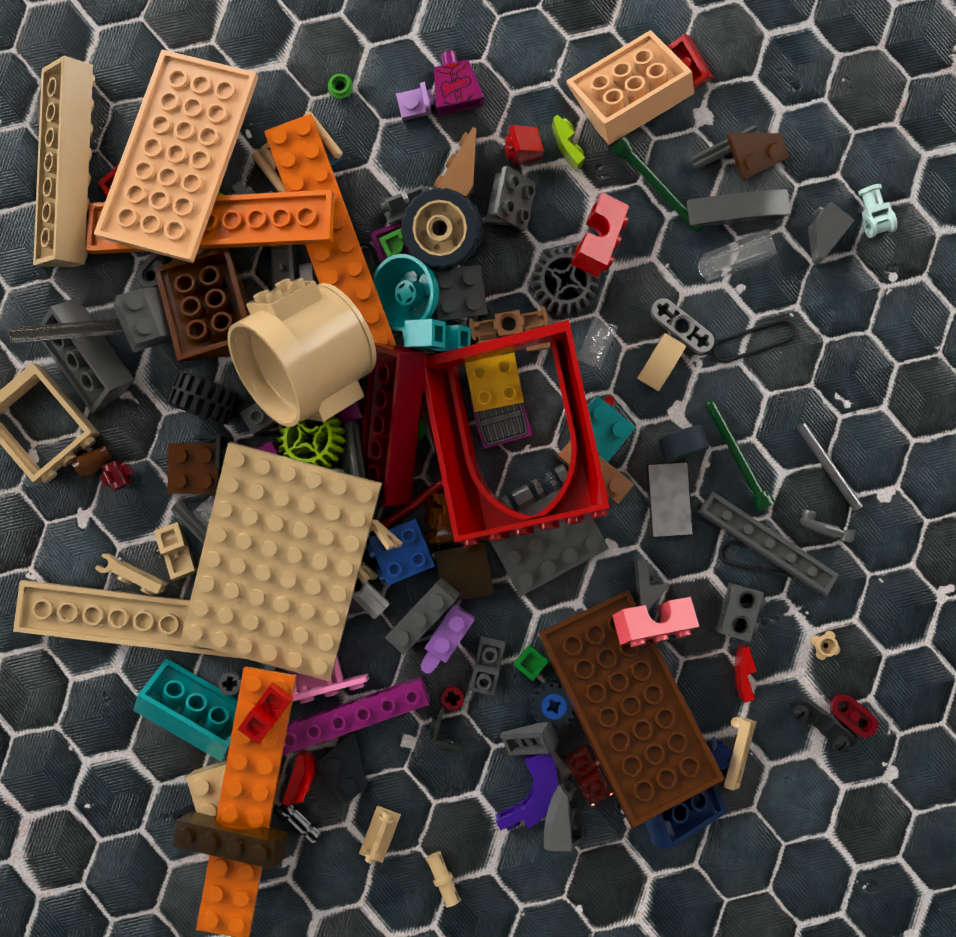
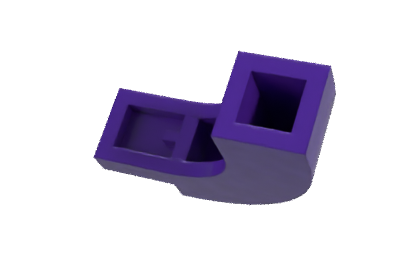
M551 754L524 755L525 762L533 777L532 788L523 801L495 814L496 823L500 830L505 828L507 830L514 829L521 824L520 821L522 820L525 821L529 829L545 817L552 797L558 787L557 771Z

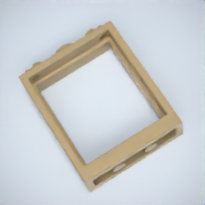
M32 363L0 390V415L39 381H42L84 431V433L40 469L0 421V444L32 482L47 483L57 476L56 471L62 466L66 467L75 461L77 453L82 449L90 448L96 442L95 438L100 433L45 368Z

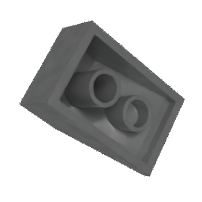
M159 287L141 288L116 295L113 306L133 353L172 341Z

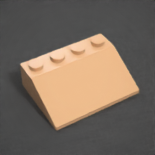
M651 30L566 81L595 130L608 145L694 94L692 71Z

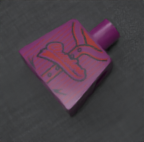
M454 50L443 52L441 54L443 65L434 68L437 116L483 106V93L469 60L458 62Z

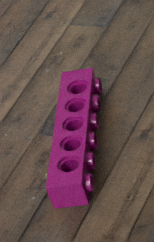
M419 676L290 721L288 723L283 755L429 705L430 698L423 677Z

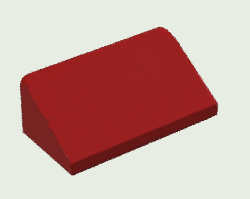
M683 34L667 46L692 71L694 89L714 78L689 35Z

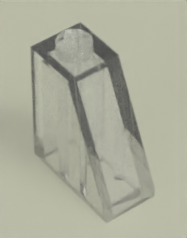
M769 229L705 253L698 263L701 276L705 277L708 283L764 265L777 254Z

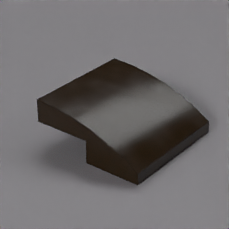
M484 540L479 541V544L463 546L461 544L434 550L439 578L443 577L460 593L456 601L494 594Z

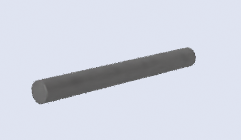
M806 423L798 426L797 430L852 509L857 511L863 507Z

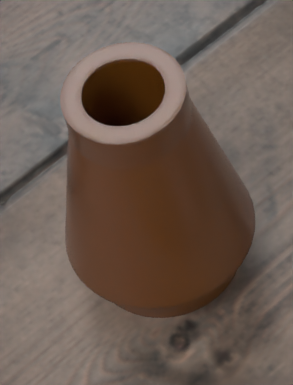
M105 445L98 449L76 456V460L71 463L80 477L85 479L88 476L91 478L113 457Z

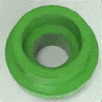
M335 74L329 79L328 90L332 97L345 99L351 95L353 84L347 75ZM339 84L345 85L342 91L336 89Z

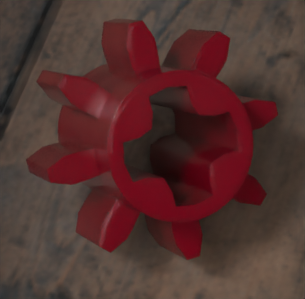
M116 460L102 467L104 474L99 477L104 487H112L113 491H117L130 485V477L135 474L130 464H122L121 460Z

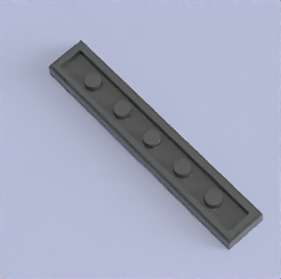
M713 491L709 493L697 512L822 596H828L840 576Z

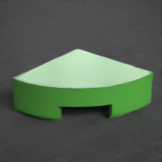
M402 228L379 238L387 257L401 254L404 248Z

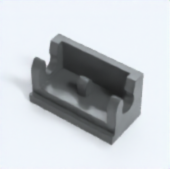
M296 245L271 246L273 289H275V284L284 279H290L291 281L298 279Z

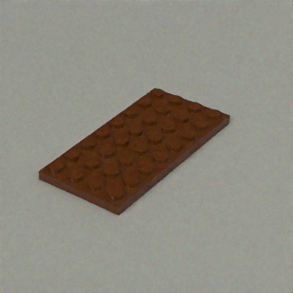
M627 590L551 626L537 635L630 826L634 828L725 779L657 644L653 642V639L645 640V645L631 648L630 644L620 645L612 615L623 609L637 607L630 591Z

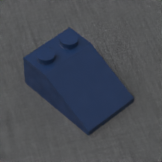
M714 785L645 821L644 825L652 845L671 850L725 815L727 811L718 787Z

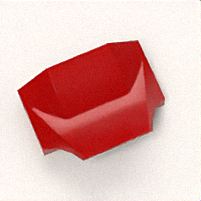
M302 749L298 754L282 802L283 805L291 806L294 803L303 802L305 795L310 791L317 770L312 752Z

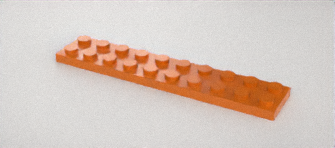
M312 114L265 130L264 133L286 192L332 190L335 194L333 243L305 244L319 284H331L350 298L364 317L371 331L374 343L396 345Z
M332 190L217 196L198 249L333 243L335 194ZM105 202L89 203L86 251L89 254L149 252L97 238L94 235V231Z
M244 667L216 817L218 824L234 829L270 828L292 701L259 745L240 732L238 728L272 682L293 697L297 675ZM209 855L196 930L232 937H249L262 867Z

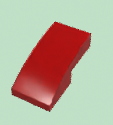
M741 644L738 645L735 658V681L739 698L746 703L755 700L747 675L755 673L757 670L749 647Z
M272 682L241 723L238 730L259 745L294 697Z

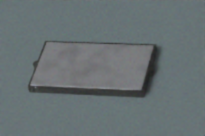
M665 461L664 463L646 464L651 538L670 537V539H675L676 536L694 535L688 461L670 463Z

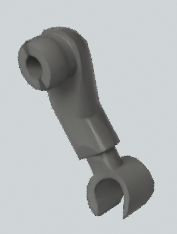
M802 511L800 522L804 527L835 539L838 538L839 541L852 542L854 540L856 530H841L838 526L814 521L816 512Z

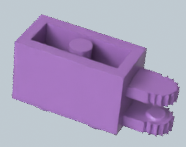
M453 603L425 645L424 649L427 650V653L422 659V664H420L423 673H432L441 660L445 663L474 622V616Z

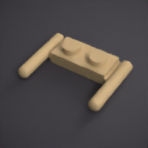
M311 111L307 112L304 116L312 114L322 143L335 159L341 158L343 155L341 149ZM267 142L260 150L255 151L251 157L277 191L286 192L281 178L275 172L278 168Z

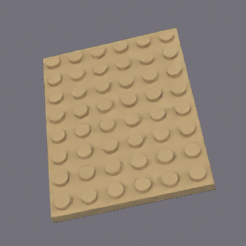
M229 442L181 641L330 682L382 483Z

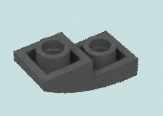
M481 636L470 683V691L494 696L505 641Z

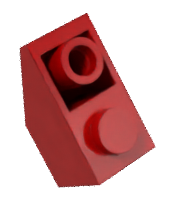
M509 126L508 136H505L506 145H504L507 159H512L514 167L543 159L544 149L537 127Z

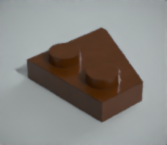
M728 132L725 134L741 179H747L789 158L781 133Z

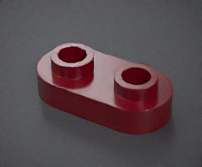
M838 694L830 701L832 715L855 734L867 738L876 733L878 729L876 717L854 698L846 694ZM844 702L846 705L845 709L840 711L839 705ZM865 719L864 726L859 727V721Z

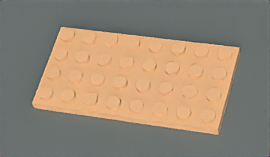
M161 50L94 231V235L97 238L194 263L259 78L257 73Z

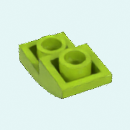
M557 114L552 124L555 140L564 158L577 171L584 163V151L578 144L571 143L575 134L573 125L566 118L562 119Z

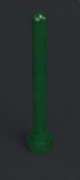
M626 135L613 146L611 151L617 157L626 158L690 226L688 209L636 155L630 139ZM690 226L696 232L702 229V226Z
M708 400L705 406L754 494V502L752 503L757 512L775 503L771 493L768 494L766 490L763 491L716 403L713 400Z

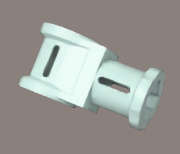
M881 184L871 185L858 191L859 196L863 198L866 208L861 213L864 231L869 238L875 237L878 233L885 231L895 232L897 230L896 215L892 211L890 203L883 202L880 192Z

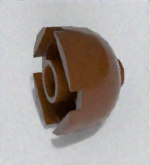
M433 492L432 495L434 497L428 498L425 507L424 523L429 522L430 531H425L428 542L431 544L449 543L454 540L445 493Z

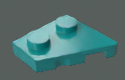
M595 395L588 404V410L598 455L608 462L636 427L602 398Z

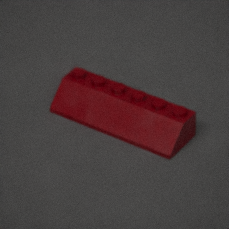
M375 343L376 365L374 370L367 375L361 438L366 477L369 480L382 483L378 503L384 506L410 504L413 491L412 483L416 445L418 442V426L421 416L420 407L423 393L424 369L426 366V352L404 346Z

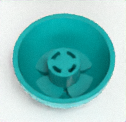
M396 254L385 259L377 267L372 279L392 330L403 331L405 329V320L431 318L439 301V285L435 274L427 264L412 255Z

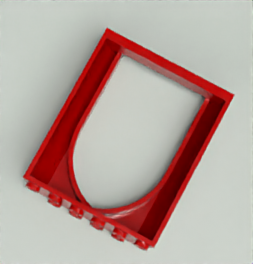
M569 320L426 357L423 386L454 542H463V546L479 544V540L482 539L501 541L510 539L509 534L514 533V536H524L535 533L534 528L546 531L560 528L559 523L561 522L575 525L584 523V517L591 516L594 519L607 516V511L610 507ZM550 342L570 432L571 462L566 480L555 499L541 512L531 516L513 510L500 501L486 485L480 473L457 365Z

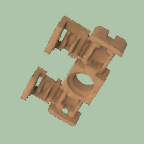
M544 306L541 307V311L520 314V310L495 314V319L473 322L472 318L469 320L472 341L476 342V344L497 339L496 335H498V338L523 332V330L528 331L549 325L547 311ZM507 317L513 318L516 322V327L511 331L504 330L501 325L502 321ZM547 342L527 347L526 353L549 349V344Z

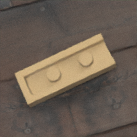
M734 717L731 720V725L739 730L724 788L733 791L740 788L757 721L743 717Z

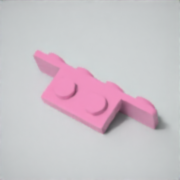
M338 655L330 682L287 670L288 674L297 675L292 702L299 700L300 704L315 700L314 696L324 693L325 697L340 693L339 689L349 687V690L362 688L369 679L368 673L343 679Z

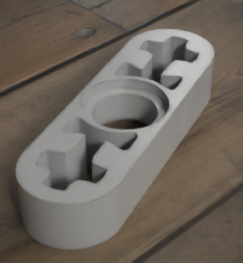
M658 299L652 305L650 314L653 320L697 354H704L713 347V335L669 299ZM657 305L659 307L667 306L666 312L670 316L674 312L678 315L668 324L667 321L670 318L665 314L659 316L657 314L659 312ZM683 319L687 321L689 329L686 333H680L676 330L675 324L677 320ZM695 328L697 332L694 333V335L698 338H701L703 336L706 337L705 343L707 344V347L704 345L702 347H698L697 344L699 341L693 336L690 338V340H688L686 337L689 336Z

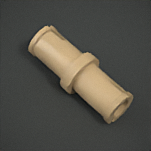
M441 851L426 857V861L435 878L433 883L435 887L439 888L445 906L448 908L458 904L461 898L452 881L454 878L452 872H448Z

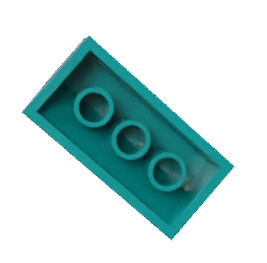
M166 658L137 695L133 711L222 762L229 751L238 699L231 695L223 694L216 686Z

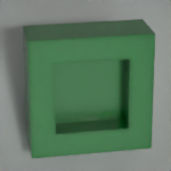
M528 644L514 661L513 665L534 681L549 660Z

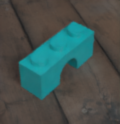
M435 319L405 320V329L403 330L404 347L443 353L470 346L471 328L461 325H445L446 322Z

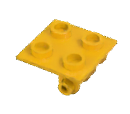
M515 353L465 363L474 412L524 402Z

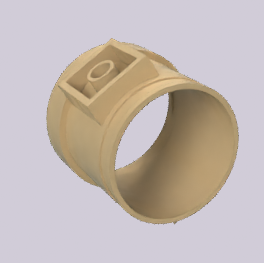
M303 278L294 281L284 279L276 283V288L272 291L264 290L253 296L254 300L246 304L251 315L230 326L228 331L230 355L247 391L260 408L274 421L287 427H292L304 419L324 422L364 397L358 380L371 373L375 368V343L364 317L350 298L340 289L327 283L317 285L315 281H304Z

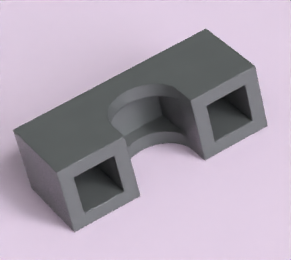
M441 577L391 629L385 638L404 655L456 601L460 593Z

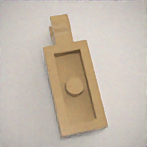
M109 553L101 555V557L108 560V566L106 568L101 565L95 567L100 573L113 572L117 574V579L124 583L132 584L133 582L141 586L140 590L152 596L165 592L169 584L125 561L117 560Z

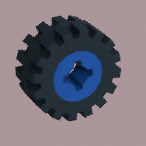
M548 681L547 683L540 684L541 686L538 688L536 687L531 696L530 703L535 720L539 723L551 722L553 728L558 729L570 724V720L575 717V711L561 682Z

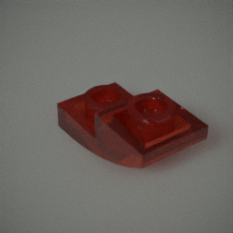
M585 745L563 757L590 806L613 794Z

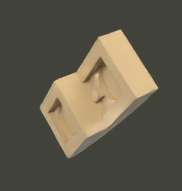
M664 333L637 379L659 391L682 355L686 345Z
M176 522L155 530L154 534L160 554L165 558L170 579L176 581L197 573L194 558L180 524Z

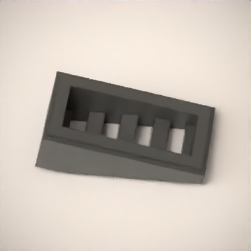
M551 722L536 723L503 731L500 734L510 756L552 754L559 743Z

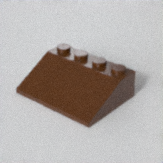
M216 248L197 254L194 263L177 260L155 267L154 270L177 361L186 362L231 356L228 347L229 328L232 324L251 315L246 306L248 300L238 263L231 249Z

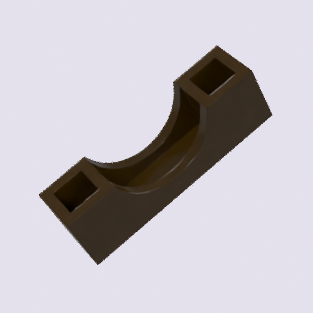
M191 811L176 820L173 847L272 869L285 859L288 832L267 827L256 829L229 828L218 824L215 821V816Z

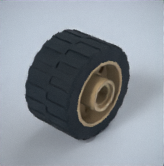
M433 188L415 196L406 207L401 222V233L404 238V244L413 257H416L430 267H455L460 263L466 262L476 253V249L480 246L483 234L482 217L476 205L468 197L452 189ZM442 222L447 224V231L444 235L439 233V226Z

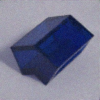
M713 736L707 745L719 769L729 768L728 759L733 752Z

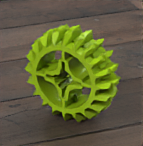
M335 415L324 422L304 419L292 427L279 428L280 432L284 435L277 438L278 442L283 444L278 449L279 452L284 453V457L321 467L325 466L330 469L332 468V460L339 461V458L336 456L337 452H344V449L339 446L346 443V439L340 437L345 433V430L339 427L342 423L338 418L334 419ZM314 422L324 423L321 427L316 426L313 429L307 426ZM310 435L314 436V438H312V439H314V441L312 442L314 446H312L311 444H309V443H311V441H310V439H311ZM309 452L317 455L310 459L300 458L302 454H308Z

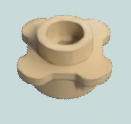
M826 631L824 635L811 638V644L815 646L818 659L824 660L826 657L839 654L840 647L832 631ZM824 643H827V644H828V646H827L826 648H824V646H823Z

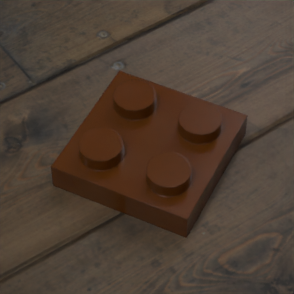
M168 443L167 494H216L220 479V470L215 469L216 443Z

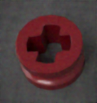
M455 685L446 687L441 695L443 706L449 710H456L462 706L464 701L463 691ZM453 691L455 695L460 696V699H456V704H452L450 700L446 701L445 697L449 696L448 692Z

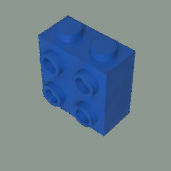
M417 518L389 529L392 534L403 542L401 547H393V549L387 550L377 535L368 538L370 542L366 545L372 559L376 557L380 566L376 568L377 574L381 582L386 581L387 586L436 566Z

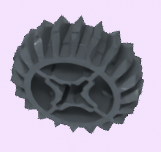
M559 247L558 255L551 249L549 251L550 259L542 255L541 261L543 264L536 263L534 267L539 272H532L531 275L533 279L539 280L531 283V288H539L534 293V297L543 296L539 304L543 306L548 302L547 311L549 312L552 311L553 306L558 307L557 315H561L562 308H566L567 315H571L572 307H574L577 313L581 312L580 303L584 307H588L590 303L587 298L594 299L596 296L591 290H598L599 285L593 282L598 280L599 276L597 278L579 269L584 276L585 287L581 286V282L575 278L574 272L577 267L571 265L574 256L573 247H569L568 254L564 253L563 247ZM558 263H570L565 270L550 269ZM571 272L567 285L563 286L561 291H559L562 281L560 277L563 279L564 276L567 277L568 273ZM545 275L550 277V281L556 286L553 295L546 288ZM565 292L581 294L571 300L560 299Z

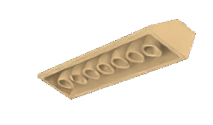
M62 56L42 68L33 258V266L73 268L84 265L88 255L85 245L88 227L86 222L87 211L90 203L88 186L91 181L89 162L92 157L90 137L93 132L91 112L94 108L92 88L95 83V76L92 64L67 56Z

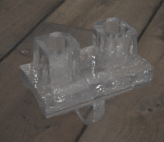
M594 317L577 357L578 361L600 370L618 327Z

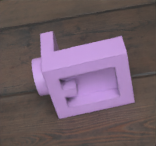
M425 82L420 83V88L396 94L402 121L431 115L430 105L435 103L432 90H426Z

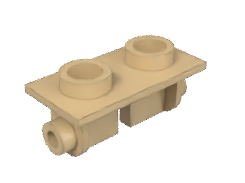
M377 805L359 852L360 855L366 857L365 861L367 863L374 864L375 861L383 863L401 814Z

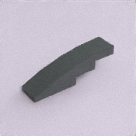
M788 189L733 193L686 201L690 226L734 224L738 221H758L767 217H786L791 214Z

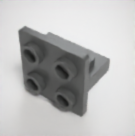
M503 166L501 173H495L485 222L490 225H511L521 231H526L530 220L536 183L511 167Z

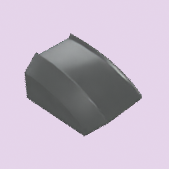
M568 779L559 784L548 808L544 828V849L549 851H573L574 847L584 840L581 790L577 784Z

